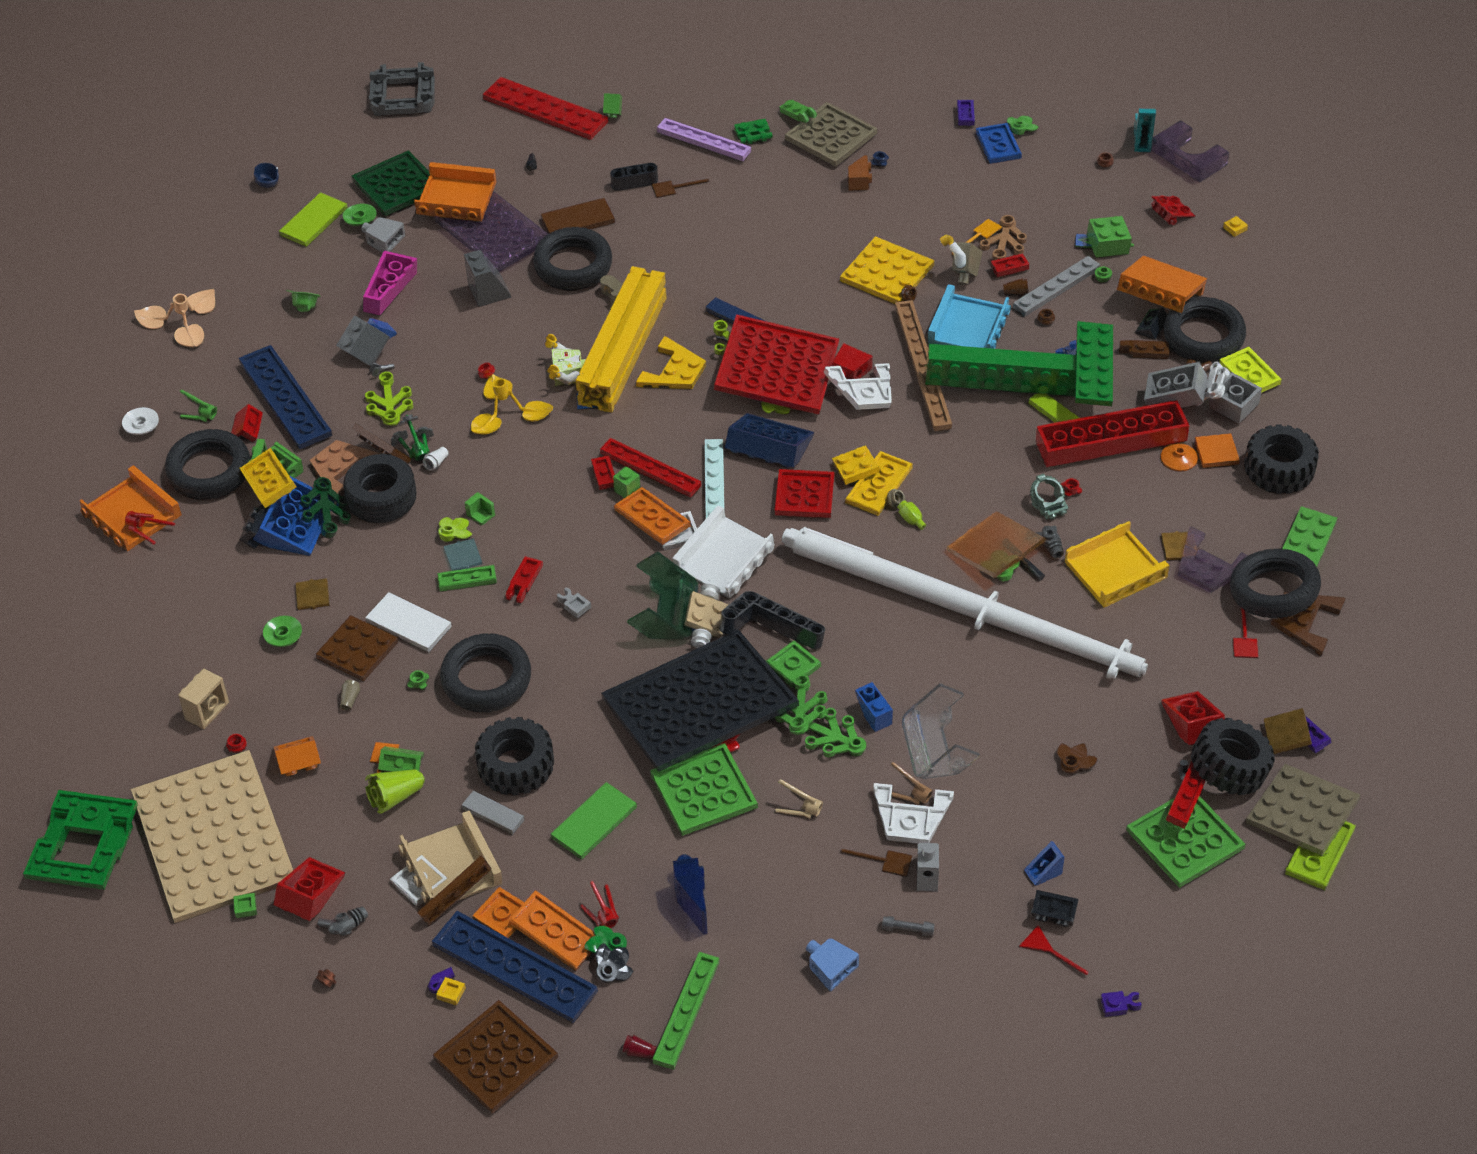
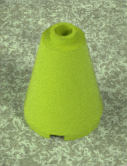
M416 769L372 773L365 778V781L368 780L369 783L368 786H365L371 806L373 808L377 807L379 809L377 813L382 814L422 789L425 779L423 774Z

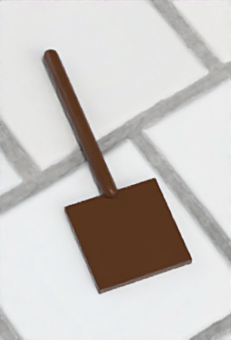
M709 179L673 185L670 180L652 184L656 197L660 198L675 195L676 191L674 188L709 182Z
M847 849L840 850L842 853L884 862L883 872L907 877L912 855L888 850L886 858Z

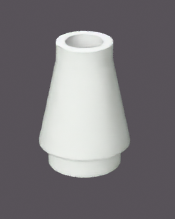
M440 447L426 454L423 459L424 467L430 471L437 470L448 456V450L445 447Z

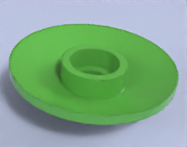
M356 204L344 211L343 220L349 225L361 226L365 222L370 223L375 219L376 209L369 204Z
M291 616L275 617L268 621L263 628L265 641L275 647L289 646L295 643L302 634L300 622Z

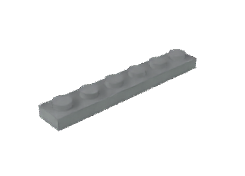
M1089 256L1085 257L1015 301L1013 308L1026 317L1094 274L1095 270L1100 267V264Z

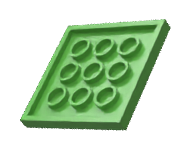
M725 743L704 750L660 772L656 768L650 770V775L682 836L758 808L754 795Z
M1200 796L1185 829L1165 820L1175 798L1130 823L1126 828V831L1179 888L1244 850L1246 845Z

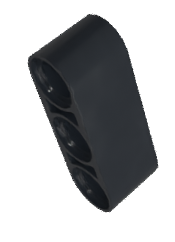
M644 163L615 168L610 172L611 187L616 191L655 184L658 182V166L655 163Z

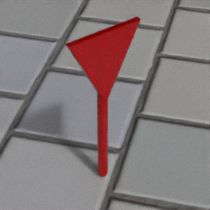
M1039 925L1019 945L1022 948L1050 952L1081 973L1088 975V971L1053 950Z

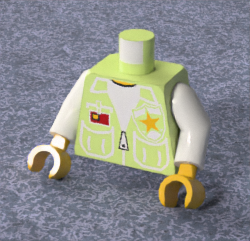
M548 334L545 346L547 348L553 347V365H550L547 370L550 373L549 377L555 380V386L562 384L571 385L576 382L586 359H581L580 350H572L559 342L555 343L557 338L553 334Z

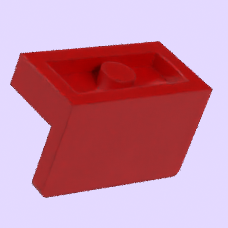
M247 404L236 413L231 433L238 437L242 435L254 442L258 437L263 412Z

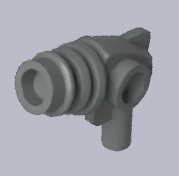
M1044 526L1042 532L1026 534L1027 541L1037 540L1039 545L1044 544L1053 558L1057 559L1064 555L1061 538L1057 533L1056 526Z
M363 906L356 907L355 909L348 910L347 913H338L332 920L320 918L317 924L319 927L328 928L330 934L347 935L352 932L354 927L365 921L368 913Z

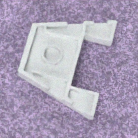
M889 363L874 364L873 371L876 378L846 379L840 366L825 367L824 374L856 410L890 408L892 402L889 383Z
M874 783V794L886 839L908 843H930L953 800L954 791L935 789L934 806L929 807L891 803L892 785Z

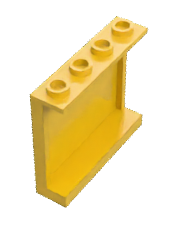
M1130 521L1119 524L1113 529L1104 531L1100 535L1087 539L1076 546H1071L1066 550L1065 564L1104 608L1168 577L1169 564L1166 561L1158 563L1131 533Z

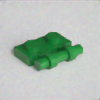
M766 119L734 124L735 133L738 140L740 139L741 144L747 143L748 145L755 141L764 142L767 139L773 138Z

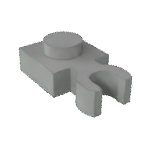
M564 588L565 596L557 594V599L560 603L564 604V609L576 618H579L591 608V602L579 593L573 596L569 588Z

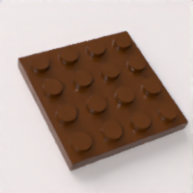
M498 1000L433 1054V1058L493 1114L558 1058V1053Z

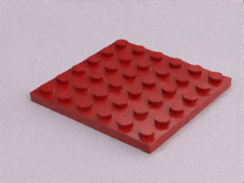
M736 314L713 390L819 415L829 378L824 374L825 367L832 366L839 338Z

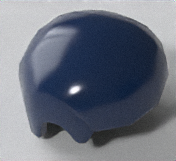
M259 163L254 168L256 184L264 188L274 187L279 180L278 168L272 163Z

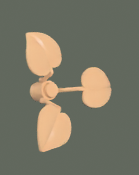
M204 290L192 294L188 298L184 294H176L173 297V303H170L167 315L166 311L160 306H149L141 310H134L137 321L143 327L154 330L163 327L164 321L168 320L174 308L175 312L182 314L185 326L175 331L174 337L176 342L185 347H197L204 340V331L198 324L188 326L185 312L188 308L190 311L195 310L198 314H208L213 311L216 305L215 290Z

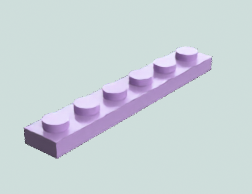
M664 118L657 126L658 133L740 161H744L751 153L750 146Z

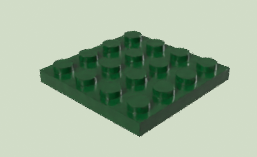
M408 150L351 175L358 188L384 216H387L414 204L415 200H420L430 172Z

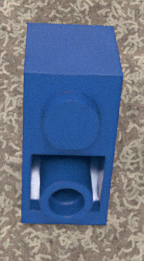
M873 682L855 690L863 715L875 732L892 725L893 709Z

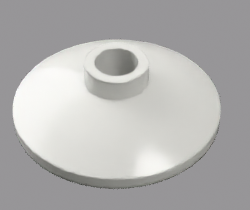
M136 408L129 411L123 417L122 426L130 434L143 435L156 428L159 422L158 414L150 408Z

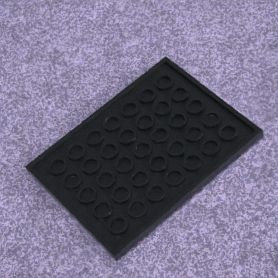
M740 630L601 692L602 699L658 772L799 706V700Z

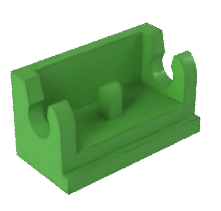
M275 442L270 447L289 476L296 478L304 472L302 461L298 456L278 442Z

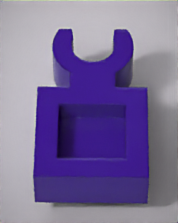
M1123 991L1102 993L1101 1002L1105 1017L1125 1015L1128 1008L1133 1011L1140 1010L1142 1003L1132 1001L1139 999V993L1132 992L1128 996H1124Z

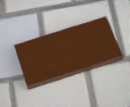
M605 198L541 213V219L548 234L566 227L594 229L615 223V218Z

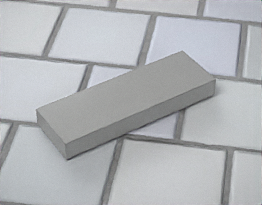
M472 791L462 804L463 810H470L471 814L511 834H514L524 821L523 815L475 791Z

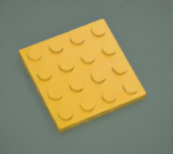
M875 236L841 274L840 281L895 304V302L904 301L901 296L903 287L905 285L916 287L932 269L935 260Z

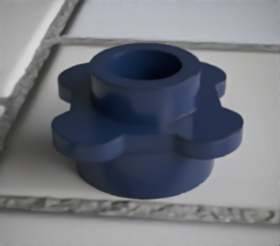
M877 151L873 154L871 164L886 166L889 156L885 152Z

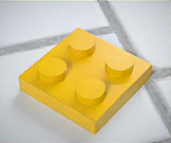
M866 445L832 458L833 464L845 485L880 472L878 464Z

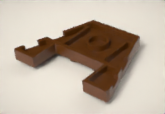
M1318 595L1314 603L1306 610L1284 618H1272L1271 625L1290 637H1296L1302 641L1301 644L1303 646L1316 650L1315 653L1322 656L1328 639L1309 633L1319 609L1340 615L1346 598Z

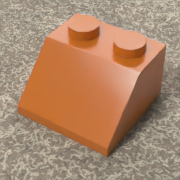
M313 736L273 747L280 772L286 776L297 774V770L303 768L306 771L315 769L317 764H321Z

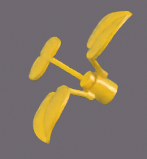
M492 374L485 384L483 393L487 399H494V414L485 413L475 417L471 423V431L482 435L495 432L502 423L501 419L497 418L498 399L505 400L508 398V395L511 396L519 409L524 411L522 416L527 421L534 422L545 418L553 410V406L542 401H531L526 403L525 408L522 407L512 393V383Z

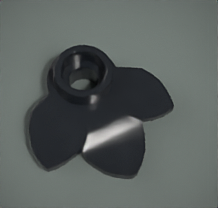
M604 943L598 947L595 953V960L598 964L596 975L600 981L606 983L612 982L614 979L624 981L632 975V968L626 965L629 959L627 948L618 947L611 951ZM604 968L609 969L611 973H605Z

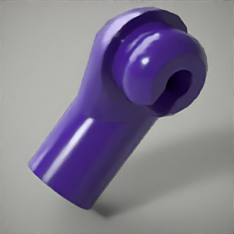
M452 967L432 976L428 985L430 992L436 994L445 977L450 979L455 977Z

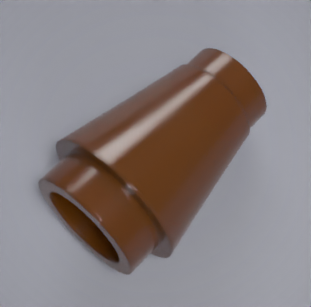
M1021 278L1003 284L1004 294L1025 295V293H1029L1027 279Z

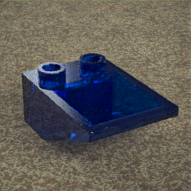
M682 854L676 861H673L677 903L702 934L706 935L708 930L703 892L705 890L704 867L699 866L698 858H691L687 854Z

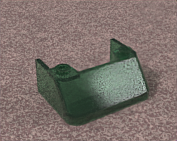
M657 551L636 565L637 568L650 576V589L659 595L657 613L648 607L628 619L627 623L650 639L683 640L692 634V628L685 626L684 623L690 595L693 591L698 593V583L692 575Z

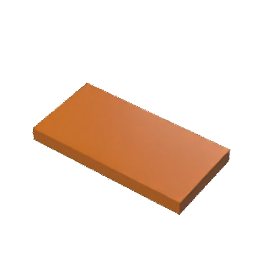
M643 487L614 505L615 511L662 545L691 526V522Z
M536 890L509 919V924L574 971H577L592 954L584 946L591 937L595 936L594 932Z

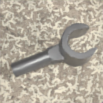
M372 363L369 372H372V376L378 377L380 371L394 368V364L379 365Z

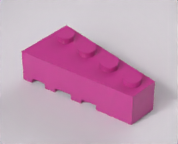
M384 251L363 296V312L381 315L417 274V258Z

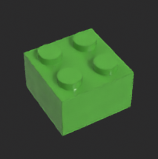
M1122 216L1089 219L1086 235L1092 245L1095 257L1129 254L1132 237Z

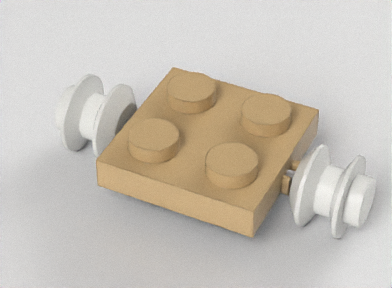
M714 583L703 584L701 593L693 591L689 598L684 625L696 629L693 631V638L691 639V644L695 648H700L710 643L712 636L720 638L723 635L719 630L721 612L728 604L718 601L720 588Z

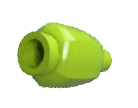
M904 500L898 505L899 514L910 525H917L921 530L926 527V524L922 521V514L914 503Z

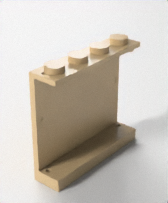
M470 810L462 813L463 823L410 843L404 839L403 835L400 836L401 845H398L400 855L406 857L407 860L405 862L408 871L415 874L413 876L414 883L417 888H421V896L425 904L431 901L480 856L487 861L492 869L459 900L502 884L501 870ZM421 855L447 877L445 881L432 889V886L439 882L442 877L422 859L416 860Z

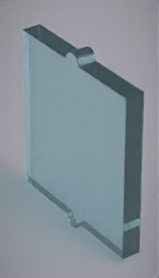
M474 538L444 546L452 571L482 565Z

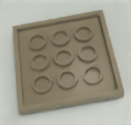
M826 102L815 110L817 117L811 118L808 116L809 121L806 123L800 122L785 134V140L836 167L875 136L877 128Z
M1284 764L1246 818V823L1323 856L1360 801V794Z

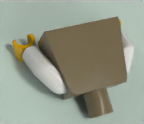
M942 236L940 238L941 243L944 246L950 245L949 249L953 252L952 270L959 275L958 284L968 285L969 277H976L978 275L983 251L972 243L954 242L952 236Z

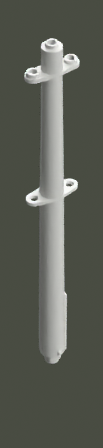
M806 527L800 531L787 528L783 533L782 543L792 548L793 553L977 619L974 626L976 630H979L986 622L1109 666L1106 678L1110 680L1111 678H1116L1119 670L1136 677L1146 673L1148 664L1145 663L1146 659L1130 653L1132 648L1130 640L1125 639L1119 649L996 602L999 595L997 591H994L989 598L980 596L875 556L871 551Z

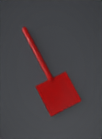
M1241 608L1243 638H1233L1234 657L1258 658L1257 639L1247 638L1245 610Z

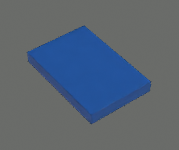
M1008 123L976 128V135L990 164L1022 158V153Z

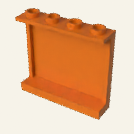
M430 162V175L420 200L414 201L416 214L482 222L497 182L495 169Z
M1143 255L1121 273L1117 290L1182 313L1185 302L1194 294L1203 295L1207 278Z
M134 465L128 468L129 478L91 503L87 504L82 499L79 500L82 515L85 518L91 519L95 527H100L108 538L114 539L118 547L122 546L127 552L145 540L135 532L129 531V526L125 524V517L129 511L153 514L154 519L173 522L182 516L179 503ZM145 521L143 527L137 529L150 537L167 525Z

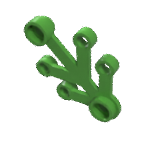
M804 674L794 678L795 689L798 690L797 699L799 700V706L790 711L796 714V716L791 717L785 712L775 717L777 722L789 724L790 732L797 735L805 733L809 729V723L814 719L824 718L827 715L826 708L822 705L828 701L826 692H817L812 699L805 703L806 692L811 684L809 677ZM820 704L814 708V711H812L810 714L804 717V714L812 709L815 705Z
M827 708V715L824 717L828 721L831 730L815 722L809 723L807 731L812 730L825 737H806L805 747L812 750L824 745L823 755L825 757H832L835 754L848 751L851 755L859 756L866 750V741L861 737H857L852 716L847 715L842 718V726L847 730L849 737L841 734L834 708ZM839 742L842 745L834 747L831 743Z

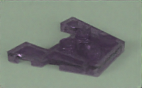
M1190 526L1178 576L1212 593L1230 581L1236 565L1248 555L1241 552L1235 561L1229 564L1200 549L1198 546L1205 539L1206 533Z

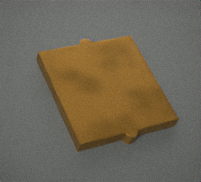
M1175 531L1173 533H1161L1166 560L1184 561L1187 559H1198L1193 532Z
M327 578L296 582L298 610L330 606Z

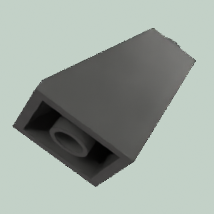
M481 250L464 254L468 286L478 307L511 298V293L500 272Z

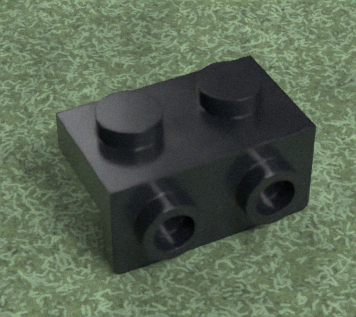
M263 504L251 510L250 518L243 526V532L239 538L240 541L253 549L257 548L259 544L253 538L257 534L269 508H265Z
M1036 890L1031 916H1035V920L1047 922L1048 919L1056 921V925L1068 927L1069 924L1074 925L1079 899Z

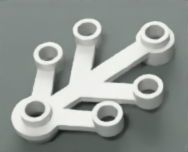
M1214 362L1210 366V374L1206 384L1207 392H1205L1204 400L1207 398L1219 399L1224 394L1225 386L1223 381L1229 376L1230 371L1219 362Z

